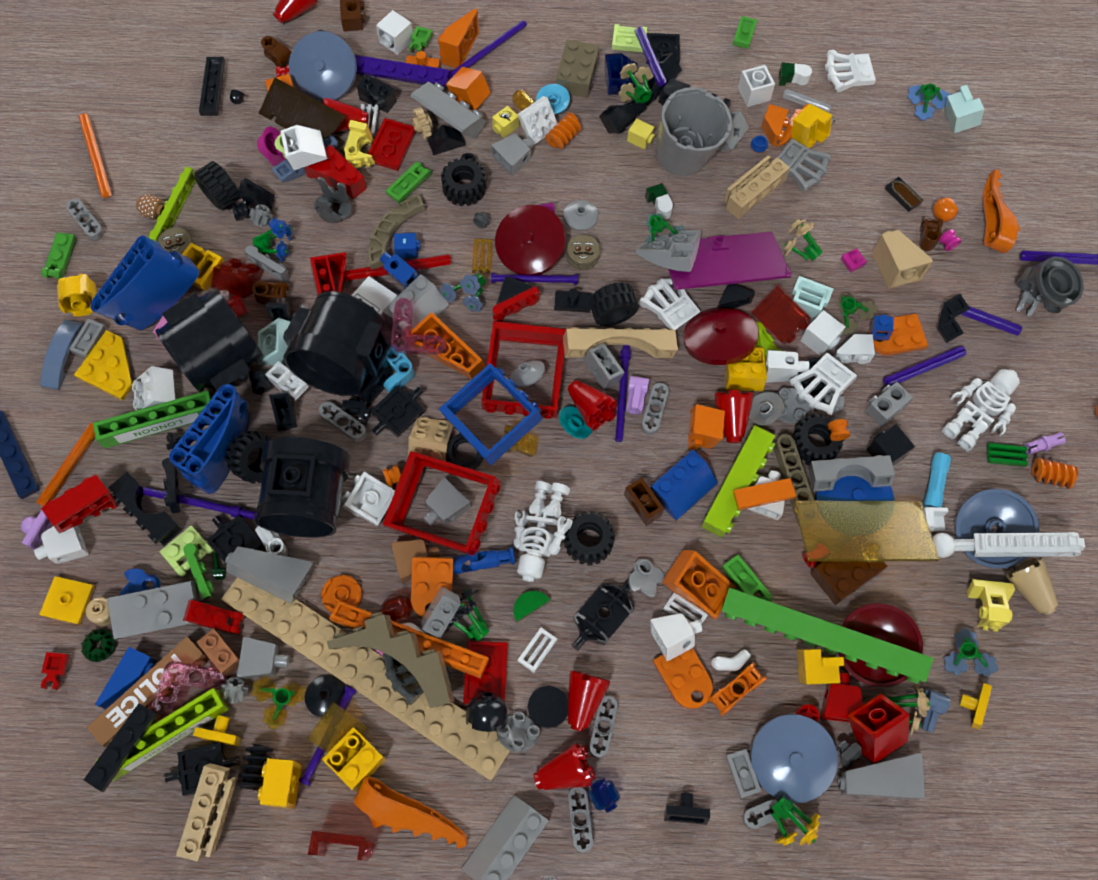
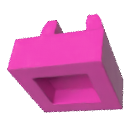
M857 248L841 257V261L850 273L865 266L867 263Z

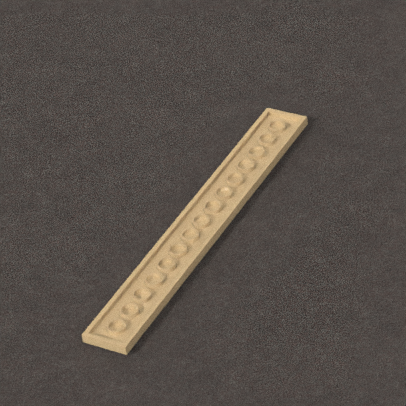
M238 577L221 598L223 602L238 612L243 613L245 617L491 782L511 750H508L500 743L496 731L482 732L472 729V724H466V711L454 703L430 708L425 693H423L412 705H409L406 702L407 699L398 692L393 691L391 687L392 682L387 680L385 676V661H383L381 655L372 649L362 646H350L336 650L328 649L327 641L332 640L333 635L345 631L298 600L294 599L291 604ZM406 672L399 675L398 678L404 680L411 675ZM417 682L406 688L414 692L420 685Z

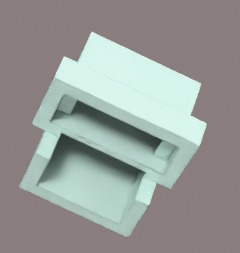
M967 85L961 86L958 93L947 96L945 114L953 133L981 125L984 107L980 98L973 100Z
M799 276L792 292L795 296L787 314L812 323L820 314L823 306H827L833 288Z

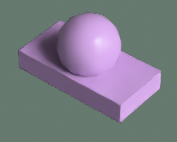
M42 510L38 517L29 516L21 522V530L26 534L22 544L32 550L38 548L42 543L41 534L51 528L52 523Z

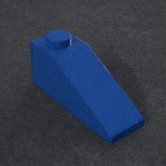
M128 647L95 705L107 709L153 668L157 660Z

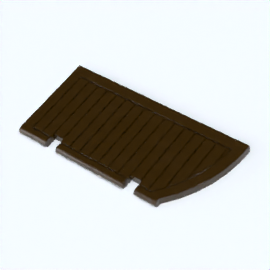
M274 78L259 111L260 115L269 120H272L273 116H275V123L285 129L299 125L319 130L322 133L323 140L334 133L345 118L343 114L277 78Z

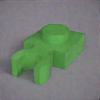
M417 26L411 36L409 51L412 53L413 49L416 48L418 52L422 51V46L427 47L433 36L432 30Z

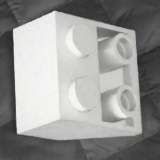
M299 125L281 130L285 157L294 170L327 159L321 131Z
M151 366L133 381V407L135 411L175 400L173 370Z

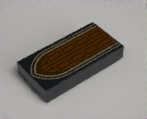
M897 177L885 187V190L908 212L923 201L900 177Z

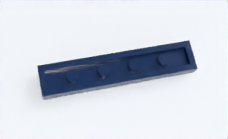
M1 410L0 457L18 497L24 499L40 491V488L8 418Z

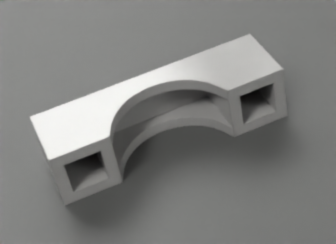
M890 455L847 459L837 458L834 460L819 459L811 461L809 470L813 491L833 490L835 483L845 476L863 478L871 487L892 486L895 478Z

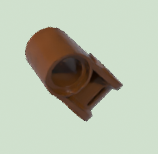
M272 36L262 38L261 45L264 48L266 58L281 68L289 62L291 55L289 48L282 45Z
M928 216L923 217L920 225L919 246L924 251H932L941 237L943 219L935 220L929 219Z
M257 281L252 286L254 297L260 304H267L272 298H286L287 292L290 289L289 285L282 282Z

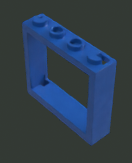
M491 363L439 408L444 417L490 466L543 419L539 413L541 409L536 403L533 402L531 404L528 401L529 397L523 390L518 391L514 381L511 378L507 380L504 377L505 373L499 368L496 369ZM496 379L530 414L488 450L455 414Z

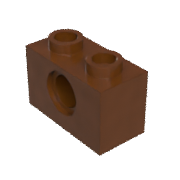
M340 0L341 23L344 32L363 30V23H366L365 14L362 12V10H365L363 0Z
M642 477L625 487L624 496L645 526L663 515L664 507Z

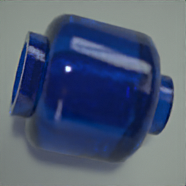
M602 778L590 786L591 789L588 795L596 810L601 811L605 809L606 813L618 807L616 802L619 801L620 794L612 780Z

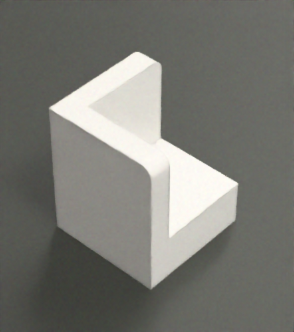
M925 507L919 513L921 532H944V516L949 512L948 508Z

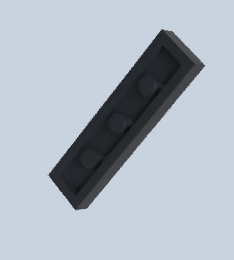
M206 57L199 106L201 116H218L225 65L224 57Z
M138 703L83 780L100 792H104L158 715Z

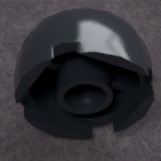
M489 691L475 696L467 705L466 724L470 723L472 724V729L482 732L496 731V727L501 725V729L505 728L508 724V711L505 701Z

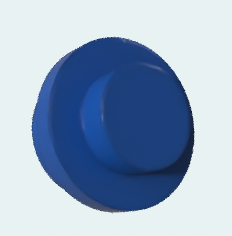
M758 135L752 139L750 145L755 152H764L768 147V142L764 136Z

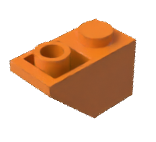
M769 104L761 128L772 146L776 147L778 140H782L785 132L782 128H786L790 118L787 115L789 110Z

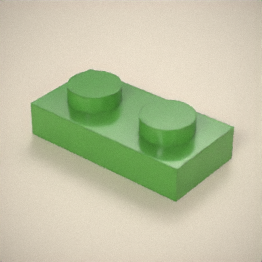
M741 16L733 41L734 46L749 49L757 23L756 19Z

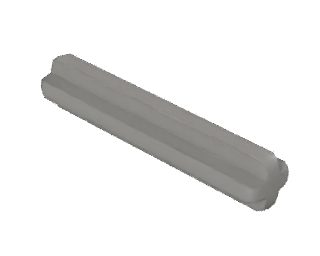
M786 89L783 93L784 99L802 106L810 103L828 113L832 107L828 103L790 89Z

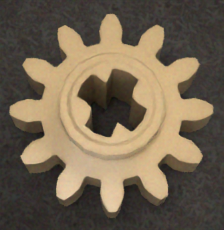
M421 107L413 109L414 118H412V123L416 133H420L423 139L431 137L432 133L430 130L433 128L429 114H424V110Z

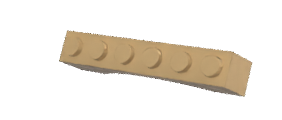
M572 327L566 329L563 336L565 358H583L587 355L588 350L602 343L606 346L629 345L647 352L654 358H673L678 351L676 332L667 328L651 330L650 328L634 330L632 328L597 329L592 327L579 329Z

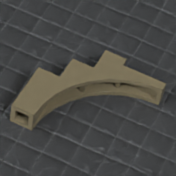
M382 612L370 615L371 619L364 620L365 626L352 629L353 633L348 635L345 632L335 634L332 640L327 641L328 649L336 650L350 646H362L376 649L392 656L403 664L416 678L425 693L430 708L455 702L442 652H435V649L422 652L423 656H421L416 633H409L406 630L396 633L397 637H395L390 615H383Z

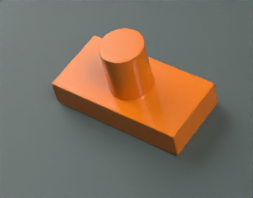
M418 51L416 56L407 55L405 62L435 68L440 67V59L428 58L424 51Z

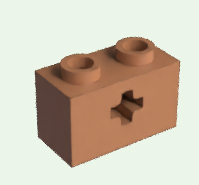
M214 628L197 641L198 645L221 674L228 678L238 669L240 658L223 636Z

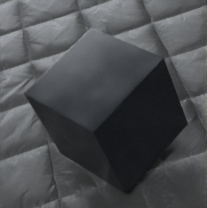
M896 424L887 431L884 430L879 433L866 450L872 457L890 455L894 466L906 458L916 446Z

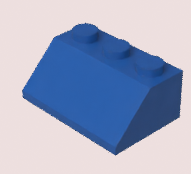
M692 450L651 486V491L664 509L677 521L714 488L718 482L707 462Z

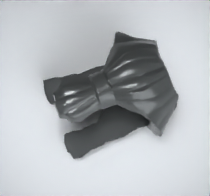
M318 177L317 182L324 194L317 198L314 209L320 218L326 222L339 223L352 212L349 196L346 193V186L344 183H338V191L335 192L333 188L327 185L324 178ZM332 204H339L340 209L338 212L332 211Z

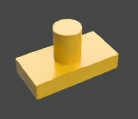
M983 683L979 699L965 694L962 695L960 706L975 711L972 728L980 730L982 727L992 689L991 685Z
M217 715L213 731L195 727L193 736L237 747L240 746L242 739L235 735L226 734L230 718Z

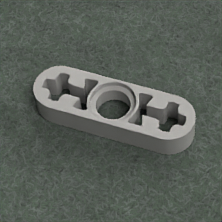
M79 199L69 200L66 204V209L86 235L94 241L101 239L104 235V230ZM76 206H77V207L79 208V210H80V212H78V213H77V211L74 209V207H76ZM83 217H89V220L87 222H81V219ZM93 226L97 232L93 233L90 227Z
M657 383L652 387L641 426L642 431L647 435L657 433L669 393V389L664 383ZM659 389H661L662 394L660 400H657L656 398ZM657 405L660 407V412L653 413L650 407ZM650 418H654L653 427L649 429Z
M324 402L320 405V416L327 423L355 442L363 441L366 438V429L359 421L331 402ZM331 409L332 413L335 415L334 418L330 413L325 414L324 410ZM340 418L348 419L347 424L344 426H340L337 423ZM351 426H352L356 431L360 430V431H361V434H360V435H359V434H356V435H355V434H354V431L351 429Z
M605 696L597 710L589 746L590 753L595 758L604 757L609 750L618 703L612 696ZM607 701H611V705L614 706V709L610 708L608 716H612V720L605 716L599 717L600 713L604 715L605 707L602 704H606ZM600 721L608 722L610 726L608 732L602 733L598 730L597 726ZM595 734L600 737H608L607 741L605 739L602 741V747L605 748V751L602 750L600 754L596 753V749L593 748V745H597L599 738H595Z
M582 787L572 788L568 793L573 846L578 852L585 853L593 845L588 796ZM575 791H579L581 795L583 794L584 798L580 800V805H585L586 810H572V806L577 807L576 800L571 798V796L575 795ZM577 813H583L586 816L587 821L585 825L578 826L575 824L574 816ZM588 828V833L584 832V838L586 840L589 839V844H586V848L582 849L581 845H577V841L580 840V833L575 834V829L583 830Z

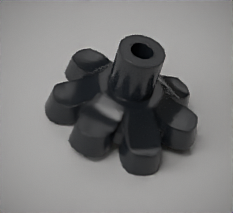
M168 432L166 436L169 444H166L167 450L173 449L180 440L172 432Z

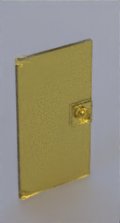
M794 501V509L797 514L808 561L883 562L939 560L921 501Z

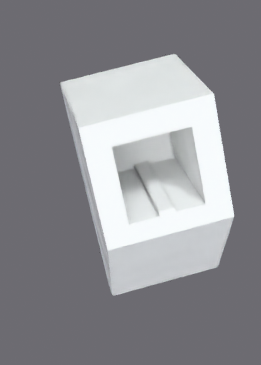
M854 334L837 350L834 358L842 364L849 362H858L859 364L870 363L875 355L873 334Z

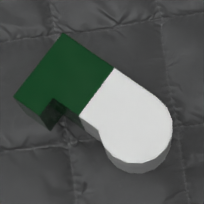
M782 62L779 70V86H785L786 83L806 85L812 74L811 67L805 64Z
M663 183L646 188L645 199L647 203L653 202L657 210L656 215L661 216L663 220L670 218L673 204Z

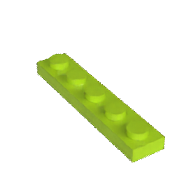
M186 166L180 174L179 181L173 187L169 200L165 202L164 209L161 215L158 216L154 229L149 233L150 239L157 242L159 236L165 230L173 227L196 182L193 168Z

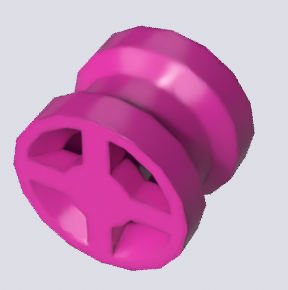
M954 229L948 230L939 239V242L944 244V249L947 252L953 250L962 242L961 238L955 235Z

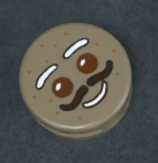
M178 227L165 230L157 241L166 251H176L180 254L185 251L190 243L194 244L189 233Z
M578 235L569 241L566 258L573 268L589 270L598 263L600 247L594 238L588 235Z

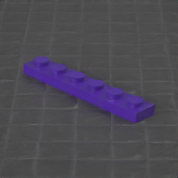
M354 55L357 64L356 74L422 85L427 82L432 84L437 82L444 88H447L446 84L450 76L448 69Z

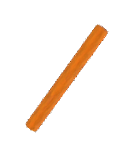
M92 422L87 426L37 499V503L40 506H45L48 501L54 498L95 438Z

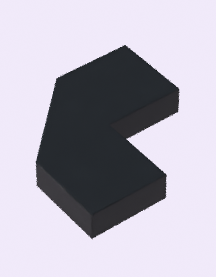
M961 294L944 302L941 308L937 330L946 343L964 334L955 320L957 316L970 309Z

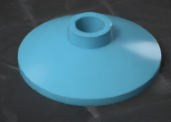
M548 84L542 87L536 97V101L543 96L547 97L554 114H559L566 110L570 103L568 90L559 84Z

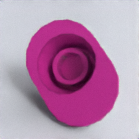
M270 126L266 127L258 138L257 147L259 152L273 166H276L284 161L285 158L275 147V140L280 135V132L275 127Z

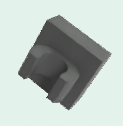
M842 740L837 745L839 747L837 750L841 754L840 763L846 769L862 756V747L857 742L849 746L845 740Z

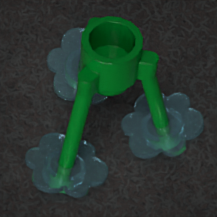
M651 213L648 216L649 220L646 221L651 235L644 242L650 244L655 240V234L662 232L665 228L671 231L669 237L678 234L679 231H684V226L671 227L662 218L661 214Z

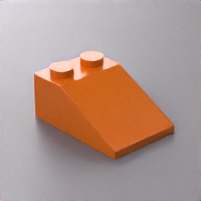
M473 9L448 26L443 34H440L438 44L440 45L439 55L441 56L442 64L457 68L464 63L479 34L478 9Z
M682 550L662 581L673 593H677L715 620L722 611L729 587L736 588L733 583L695 550Z

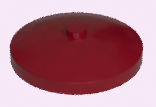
M524 205L512 210L502 219L495 235V248L499 259L510 271L518 275H541L549 271L559 262L566 247V232L562 222L553 211L540 205Z
M714 308L703 311L693 317L684 329L683 338L687 352L696 360L711 365H728L745 359L755 350L759 340V331L756 322L748 314L732 308Z
M873 603L861 606L852 611L841 624L843 627L923 654V640L918 626L907 613L892 605ZM838 652L839 657H845V654ZM844 658L845 669L864 684L874 687H890L900 684L907 679L906 675L900 673L898 677L885 673L886 669L878 666L877 670L865 666L866 662L858 659L857 662H853Z

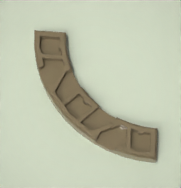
M420 194L400 202V205L393 210L390 209L375 226L368 248V260L371 270L384 266L379 259L387 252L388 243L395 230L411 216L425 211Z

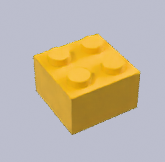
M267 758V764H264L262 768L263 786H260L258 791L260 805L295 809L299 787L298 780L301 775L302 765L291 760Z

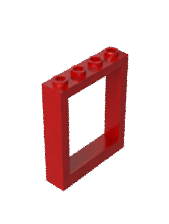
M493 321L487 365L491 363L496 368L500 340L558 346L551 406L537 405L541 409L539 413L543 418H557L564 362L563 336L566 329ZM494 380L483 389L482 410L489 413H495L496 411L504 412L508 415L516 413L528 416L530 414L520 403L491 400Z
M410 451L382 525L389 529L474 556L480 547V537L487 528L488 515L493 511L495 496L500 492L501 481L495 476ZM424 467L488 486L466 545L403 525Z

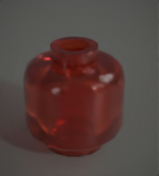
M401 594L384 600L383 609H381L383 615H390L391 620L397 623L408 619L413 611L408 597H404Z

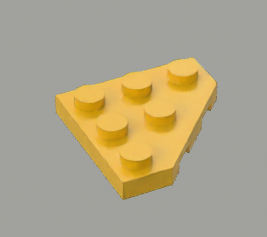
M106 330L74 376L124 401L132 390L133 384L129 360L125 351V342L122 337Z

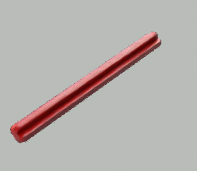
M449 254L405 262L414 270L450 265L451 257ZM383 266L371 270V267H364L345 271L346 281L364 279L368 276L389 275Z

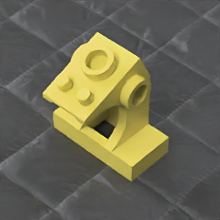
M350 120L348 126L350 132L344 148L346 160L354 168H360L364 165L370 167L372 164H375L372 155L362 153L361 148L365 144L372 145L374 141L373 136L366 123Z
M972 580L967 589L968 598L981 599L983 604L979 609L981 620L977 625L978 627H982L984 631H988V628L993 629V632H998V629H1002L1003 626L1010 623L1012 620V610L1009 609L1008 601L1015 591L1014 584ZM991 600L997 601L998 604H992Z

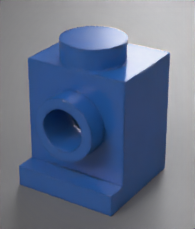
M887 315L874 316L873 321L870 322V334H873V339L889 340L893 332L894 317Z

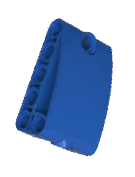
M141 235L93 298L91 310L113 319L118 325H127L137 330H143L161 318L164 311L174 306L197 279L199 270L190 258L176 251L168 252L158 242Z
M225 384L219 388L169 454L171 463L182 472L184 478L190 484L208 494L215 493L231 471L227 467L228 463L225 462V457H228L225 454L226 449L229 450L230 448L228 446L229 442L233 443V437H239L243 431L247 433L250 418V412L247 409L248 402L242 399L235 387L230 384ZM221 410L218 414H214L215 411ZM209 425L207 429L202 430L204 426ZM193 441H197L195 445L190 446ZM181 457H185L183 461L178 462Z

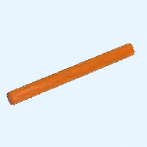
M83 113L79 115V121L102 198L106 199L111 197L112 194L88 114Z

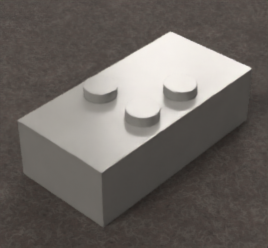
M196 581L107 598L114 639L191 624L183 621L189 600L200 602Z

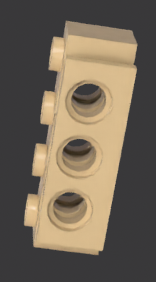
M769 155L766 156L727 188L724 201L727 203L726 209L738 220L786 180L790 167L777 157L770 163L771 157Z
M211 763L203 767L176 856L198 862L204 857L205 851H207L206 857H210L216 852L238 777L228 779L230 768ZM223 788L224 795L222 798H220L221 791ZM215 811H216V813H218V814H217L216 820L213 821L214 814H215ZM209 834L211 835L209 842H207L206 844V840Z

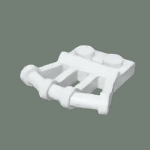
M835 50L827 52L828 59L825 64V70L828 72V80L834 84L837 93L853 86L874 85L876 79L869 54L854 55V53H851L850 55L837 53ZM849 70V72H841V73H837V72H836V71ZM839 80H849V81L843 83V82H840Z
M661 278L657 281V284L647 288L648 291L638 303L641 307L657 314L658 319L662 320L669 330L676 331L701 311L686 294L685 289L677 290L678 297L669 286L672 285L671 278ZM659 290H663L673 303L669 304ZM652 296L658 301L662 308L658 307L650 301Z
M826 353L810 370L793 377L789 382L791 386L795 387L799 398L802 401L808 402L812 409L816 408L825 411L828 415L832 416L839 396L857 378V375L829 353ZM815 376L816 378L804 389L801 381ZM822 381L826 386L815 398L812 397L810 393ZM831 390L835 391L830 405L820 402Z

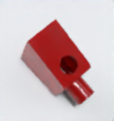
M840 673V683H830L826 686L820 719L850 723L847 715L863 705L861 688L849 685L850 674Z

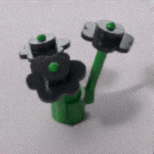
M472 588L469 590L465 589L461 594L462 598H460V601L466 598L468 601L461 603L460 607H458L457 612L446 629L447 632L455 625L470 639L474 637L476 641L481 640L489 633L490 630L486 627L487 623L483 620L476 603L471 597L478 590L473 592ZM472 611L475 612V614H476V616H477V618H478L477 620L475 619V617H474L473 614L471 613ZM464 615H468L472 621L469 625L470 630L456 621L458 617L461 618Z

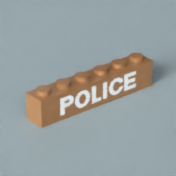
M186 637L86 728L102 746L107 747L138 703L154 712L156 705L168 699L172 695L173 690L178 685H183L193 671L202 668L205 660L209 657L192 639Z

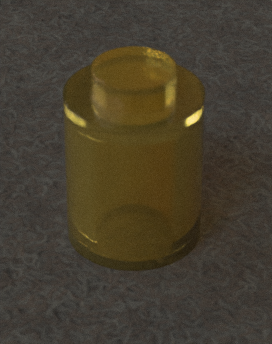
M524 89L517 90L512 98V102L521 111L536 102Z

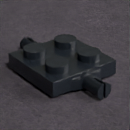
M397 385L370 410L371 414L379 421L371 431L377 436L385 428L398 438L425 412L416 401L423 393L422 389L417 387L409 394Z
M239 515L227 523H224L220 516H215L216 519H212V522H214L218 529L207 541L224 563L228 554L234 552L238 546L254 550H260L264 547L263 543Z
M221 742L177 752V771L165 773L164 777L166 778L164 779L166 783L179 780L182 796L193 795L196 793L205 765L211 763L227 768L240 765V761H238L240 759L239 756L226 759Z

